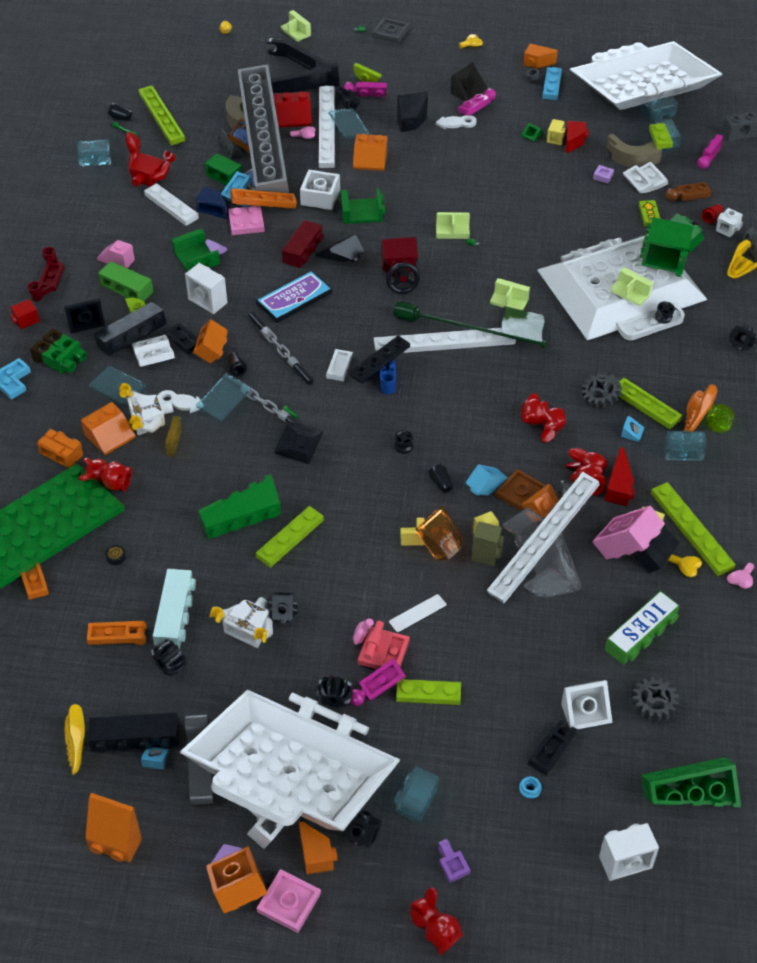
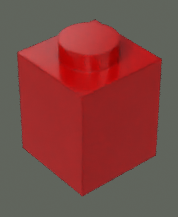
M30 299L10 307L12 312L10 315L11 321L14 325L17 324L20 329L40 322L37 309Z

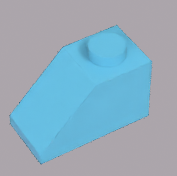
M478 464L466 481V484L471 487L470 491L478 496L480 494L488 496L498 489L508 477L497 468Z

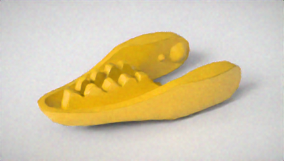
M744 240L738 245L727 271L728 277L737 279L757 268V262L753 263L742 256L751 247V241Z
M77 704L70 706L64 727L66 750L68 751L67 756H69L67 760L70 762L69 766L72 767V775H75L80 769L85 737L83 711L80 705Z

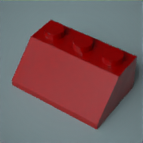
M309 92L273 94L279 128L312 126Z

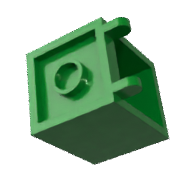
M653 217L651 224H647L645 234L649 235H645L643 246L646 248H642L640 258H643L642 266L675 272L677 277H681L694 226Z

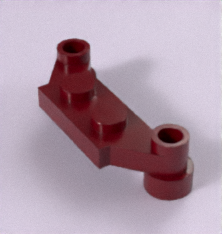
M54 247L43 248L42 255L46 261V266L40 281H32L27 285L28 292L35 302L41 301L43 296L52 291L56 292L64 272V263H60L57 259Z

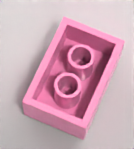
M650 505L614 517L592 542L606 560L611 558L617 559L622 555H631L635 551L642 552L650 545L649 542L661 533L660 529L665 523Z

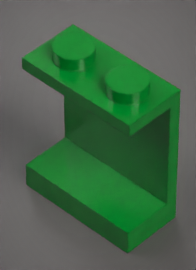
M376 188V198L348 200L347 190H341L343 224L382 222V215H385V205H382L384 204V196L380 194V188Z
M202 228L171 239L173 253L187 272L198 263L209 268L220 265L219 251L211 252L205 242V232Z

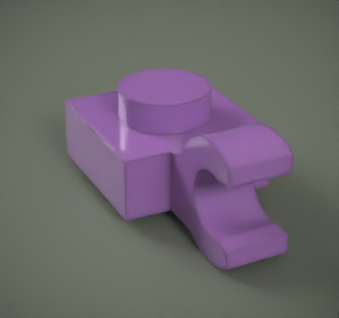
M447 839L439 842L438 850L443 857L439 860V864L448 882L451 883L469 875L471 870L461 851L454 853Z

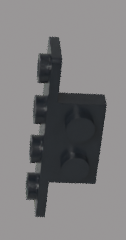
M396 336L349 372V376L361 384L365 381L367 382L383 367L410 348V343L402 337Z

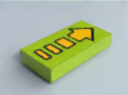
M655 200L639 201L638 206L644 227H647V224H651L653 217L660 219Z

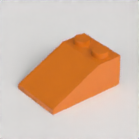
M91 793L89 796L85 837L90 851L98 855L102 853L109 855L118 862L126 861L130 863L142 840L134 807Z

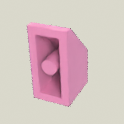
M117 240L106 247L97 257V260L107 264L112 261L128 268L135 260L133 246Z

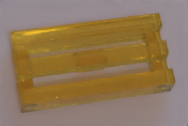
M173 416L165 442L167 456L170 457L175 455L182 431L181 419L178 416Z

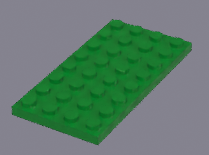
M75 464L0 509V589L19 578L23 572L27 573L36 567V564H41L123 512L124 505L96 480H78L79 476L85 474L86 471L79 464Z

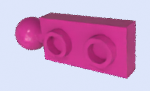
M347 82L343 86L347 91L350 88L353 93L357 92V96H387V83L357 82L356 86H354L353 83Z
M487 89L484 95L476 94L472 99L465 101L458 107L459 113L468 116L472 115L491 103L490 101L496 97V92L493 89Z
M717 134L714 140L711 139L708 148L705 147L702 157L697 160L699 168L706 169L710 165V162L721 149L723 136Z
M393 658L361 680L359 684L362 689L352 690L353 695L350 704L360 706L363 704L366 696L372 701L406 678L396 660Z

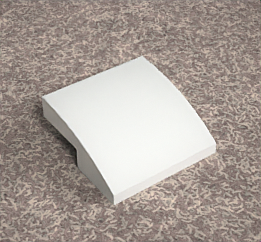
M651 161L640 168L635 165L623 172L626 179L639 193L651 192L668 184L667 178Z
M166 335L131 343L140 367L175 358Z

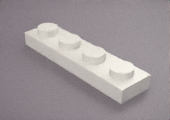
M157 183L144 190L147 198L187 226L199 218L196 211Z

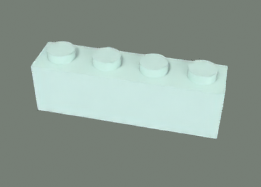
M167 569L153 633L155 646L159 642L168 639L173 641L175 645H178L180 649L181 642L185 641L186 630L184 626L188 625L189 612L187 611L188 608L192 607L193 600L191 591H195L196 579H193L191 570Z

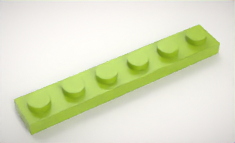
M148 86L138 89L141 99L170 145L185 142L184 134L154 87Z
M668 482L652 488L651 495L717 576L735 568L736 564Z

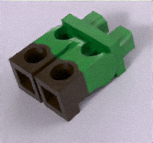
M54 328L30 348L33 361L37 363L43 362L50 368L57 370L60 374L64 371L72 373L76 368V362L74 361L83 362L87 358L86 351L80 347V342L74 341Z

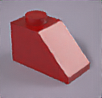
M567 121L565 153H570L584 145L585 138H588L589 129L586 128V122Z

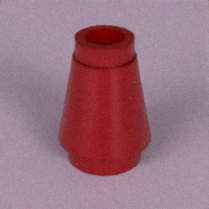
M716 204L704 209L702 212L703 221L714 223L722 213L723 207L720 204Z

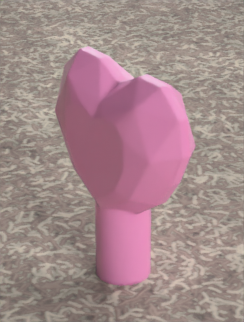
M308 126L301 130L290 131L291 137L311 139L315 137L316 129Z
M748 563L743 570L730 573L727 576V581L743 589L750 588L753 585V578L750 573L753 571L754 565Z
M368 618L366 621L359 622L353 635L354 645L363 642L368 630L374 624L372 619Z

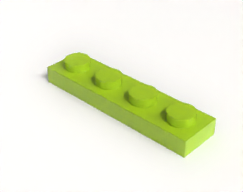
M623 378L619 381L622 387L620 398L669 430L681 421L682 415L629 380Z
M308 506L256 552V558L271 568L322 523L324 516Z

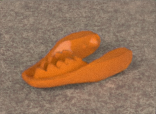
M709 385L704 393L699 390L691 396L686 408L687 420L685 421L686 425L683 434L692 433L711 409L717 395V387L715 385Z

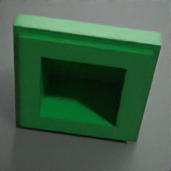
M528 123L521 137L535 142L543 134L542 128Z

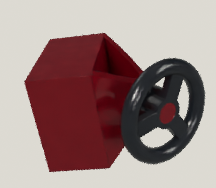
M416 237L382 239L380 248L382 270L387 273L386 283L393 292L399 294L413 291L420 281V273L416 268L418 259ZM412 271L414 272L415 280L409 278V274ZM391 276L394 277V278H396V279H395L394 281H392V282H391ZM400 283H408L411 285L408 288L404 289L395 287Z

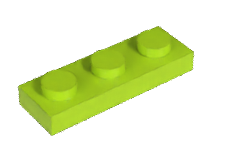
M403 679L397 683L396 702L460 705L461 682Z

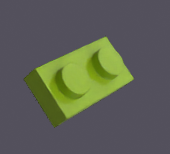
M665 123L649 125V132L656 148H672L673 141Z

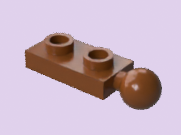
M706 182L676 186V189L670 188L666 191L665 196L669 201H675L678 197L681 201L711 197L712 191Z

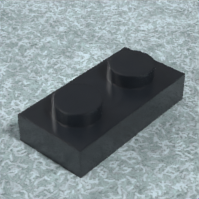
M180 323L165 331L167 338L187 355L194 351L198 338Z

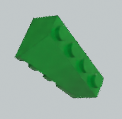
M271 474L265 476V480L258 484L256 481L249 484L250 488L240 493L238 490L231 493L229 498L224 501L219 499L198 510L200 524L207 539L219 537L222 534L237 531L240 528L281 515L280 501Z
M726 757L641 775L644 797L652 804L741 807L736 765Z

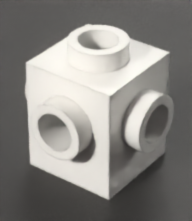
M728 208L719 215L716 231L731 237L736 231L741 229L743 214Z

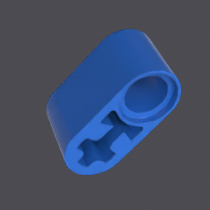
M395 360L379 371L380 391L384 394H392L396 391Z

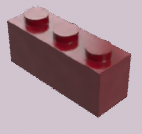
M304 220L282 249L283 263L301 269L304 263H307L311 253L315 252L319 242H322L324 238L322 225Z

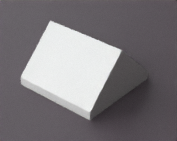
M606 680L564 688L561 704L569 728L573 726L576 729L613 723Z

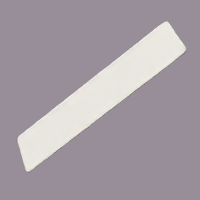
M437 594L389 620V623L396 632H400L445 607L447 604Z

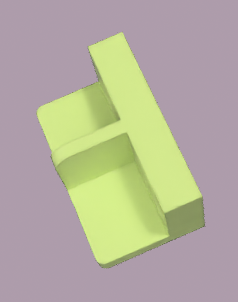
M294 10L290 11L289 22L282 25L281 30L297 42L311 36L310 22Z
M438 212L436 217V239H468L470 235V213Z
M623 267L620 270L618 281L611 288V292L641 306L651 295L654 282Z
M497 278L495 292L490 300V304L503 308L506 306L524 310L529 300L530 287Z

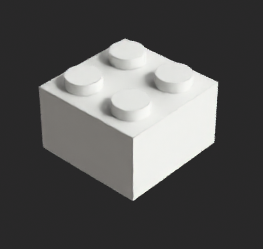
M308 170L300 189L301 205L332 210L340 191V174Z
M200 263L185 273L187 294L190 301L212 314H215L227 304L225 277L212 271L209 267Z
M648 823L642 825L633 824L622 831L613 830L608 832L604 836L599 858L609 881L652 869L659 846Z

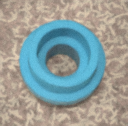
M532 776L524 778L519 785L520 793L528 799L538 797L542 790L541 783ZM532 787L534 790L531 791L526 788Z

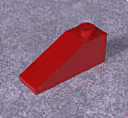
M620 447L607 486L605 501L627 507L629 499L633 500L636 489H633L634 479L625 449Z

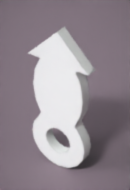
M471 115L446 118L443 116L436 121V125L445 130L446 128H459L461 126L471 128L476 125L477 119Z
M165 390L158 394L160 404L171 401L172 406L179 410H190V413L204 408L198 396L195 399L190 395H177L171 390ZM165 397H171L169 401L163 400Z

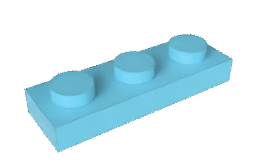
M547 67L542 99H558L562 69Z

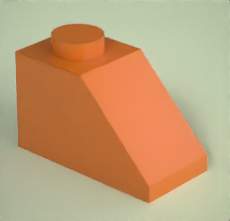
M530 43L524 52L523 66L538 69L554 65L557 61L558 50Z
M547 484L522 503V506L531 521L543 519L551 512L560 499L551 484Z
M299 822L306 875L334 870L333 861H337L336 847H331L328 837L305 822Z

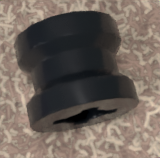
M667 301L660 302L657 306L655 319L662 324L670 323L675 311L674 305Z
M401 430L395 434L394 448L398 453L407 454L412 451L413 435L411 432Z

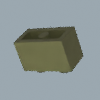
M478 522L473 536L471 561L495 566L496 560L501 559L503 552L504 536L501 535L502 527Z

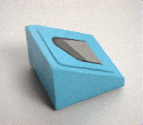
M627 416L621 437L639 442L644 427L630 416Z
M158 747L146 749L141 757L142 767L164 770L169 749Z

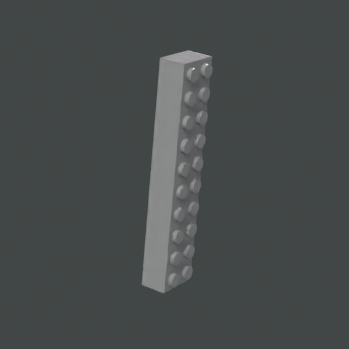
M268 64L238 69L255 189L257 191L289 193Z

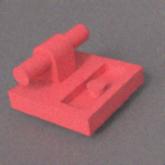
M376 621L375 626L371 627L368 631L358 657V665L377 670L394 658L401 667L410 637L382 630L384 623Z

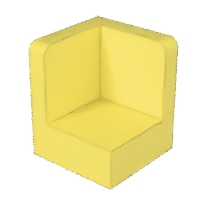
M416 518V527L401 528V546L425 545L424 518Z

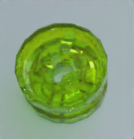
M724 404L713 405L706 419L707 427L717 433L729 431L734 419V411Z

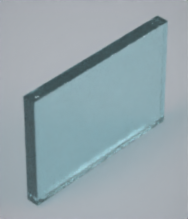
M353 108L329 111V115L345 139L356 138V134L370 135Z
M108 366L89 384V388L127 406L128 396L122 398L119 394L121 384L127 383L130 385L131 390L138 393L146 387V384Z
M226 373L197 403L196 407L222 422L251 391V387Z

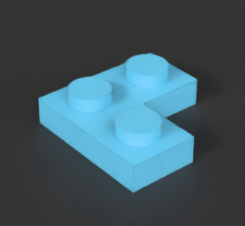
M237 171L222 191V198L232 202L230 196L231 188L246 190L251 182V177ZM242 204L239 206L250 207L251 205Z
M18 358L0 369V390L11 400L26 391L25 385L19 379L31 372L30 367Z

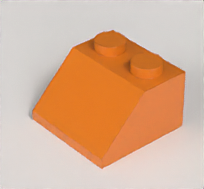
M356 134L353 169L384 171L388 136Z
M113 402L81 419L84 435L104 456L136 438L123 412Z
M249 846L206 865L214 895L224 914L268 894Z

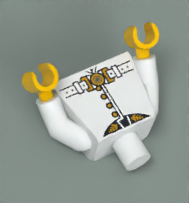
M122 383L119 387L120 396L122 398L128 396L127 400L131 414L129 423L132 424V428L136 430L137 435L146 432L153 433L159 427L165 425L164 414L173 412L171 401L160 404L157 395L140 394L131 390L130 385L127 383Z
M262 597L258 598L255 604L248 600H243L240 604L228 609L212 607L209 617H215L217 623L223 620L224 633L256 648L259 647L261 641L265 643L266 639L273 634V622L270 619L269 611L266 609L269 602Z

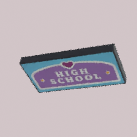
M309 271L257 299L256 303L278 323L330 295L332 288L315 273Z

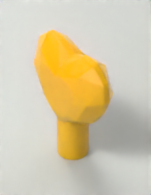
M472 34L466 38V41L459 43V48L462 49L467 46L479 47L483 44V41L476 34Z
M672 554L668 559L669 562L677 564L680 571L687 577L696 576L697 569L702 565L701 559L695 556L680 558Z

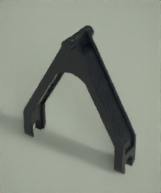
M275 38L268 40L267 44H274L277 49H268L270 55L287 57L311 70L309 72L272 78L273 94L293 93L319 88L320 86H340L338 63H330L289 40Z

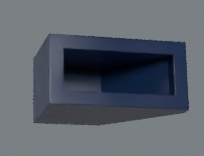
M203 187L196 197L197 211L227 219V205L220 192Z

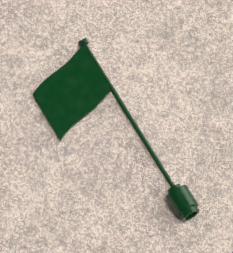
M397 302L393 310L394 316H397L398 319L415 322L419 317H424L541 345L542 348H545L547 345V341L542 340V331L545 324L544 316L504 306L505 315L502 321V332L422 314L418 305L406 302Z

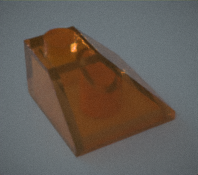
M440 506L415 529L436 561L449 560L463 546L464 537L444 506Z

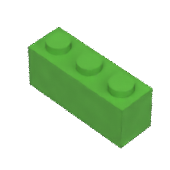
M112 261L98 272L100 286L126 298H138L145 301L153 293L151 279Z

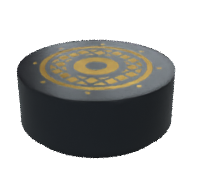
M110 546L105 552L106 560L111 565H119L126 559L125 549L122 546Z

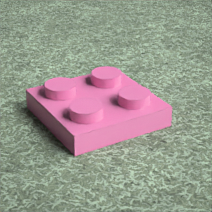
M261 206L228 209L232 235L265 232Z
M280 869L267 890L268 894L264 895L259 903L257 912L299 933L320 897L321 889Z

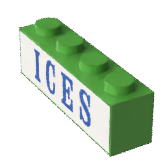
M658 592L607 638L605 651L623 665L629 660L633 661L642 648L646 649L656 635L659 637L669 623L672 625L678 619L679 615L677 613L680 605L663 592Z

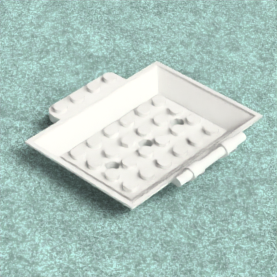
M674 41L647 48L642 43H634L631 46L610 49L608 52L593 55L592 63L570 68V71L619 110L700 89L722 75L721 72Z
M645 235L622 242L621 238L608 239L595 246L585 249L580 248L577 251H571L569 254L561 256L562 262L537 270L587 341L617 330L624 339L635 340L679 325L683 322L685 316L682 308L706 301L707 298L684 269L682 276L677 277L675 272L642 266L643 258H640L642 248H646L643 246ZM623 267L654 282L651 295L641 306L611 292V288L618 281L620 270ZM663 301L670 302L675 307L672 321L667 324L659 323L655 319L657 306Z
M246 690L180 752L206 771L215 775L211 785L214 793L283 826L294 824L302 816L326 829L344 831L400 762V759L350 737L353 730L364 735L369 730V727L356 722L357 719L351 716L336 713L319 705L318 701L309 697L304 698L291 693L289 701L301 706L299 712H295L250 690ZM314 713L339 723L337 730L313 720Z

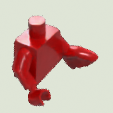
M127 132L126 145L130 152L128 167L132 184L135 187H139L141 184L153 186L156 182L165 179L170 168L169 164L175 161V155L173 153L170 155L169 151H165L163 156L166 160L140 153V139L134 133Z

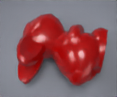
M536 393L531 394L522 406L521 419L525 424H544V430L541 434V441L544 443L552 441L557 431L566 425L565 411L558 407L549 409L548 402H541L539 395Z
M571 448L568 455L575 461L567 463L565 467L576 469V471L570 476V481L574 483L581 473L584 472L599 481L600 485L592 495L601 494L606 484L605 477L601 474L607 466V460L599 453L586 452L580 448Z
M85 457L83 459L87 464L86 473L79 476L78 480L86 481L93 479L102 481L103 485L109 490L127 491L133 473L132 467H125L123 464L115 461L108 464L105 460L98 458L91 460Z
M431 887L425 892L424 898H420L410 904V916L412 923L416 927L426 929V940L436 947L438 954L441 956L464 933L461 931L459 921L454 916L438 912L435 906L437 891Z

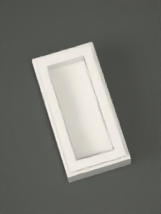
M335 349L326 378L344 381L353 352Z

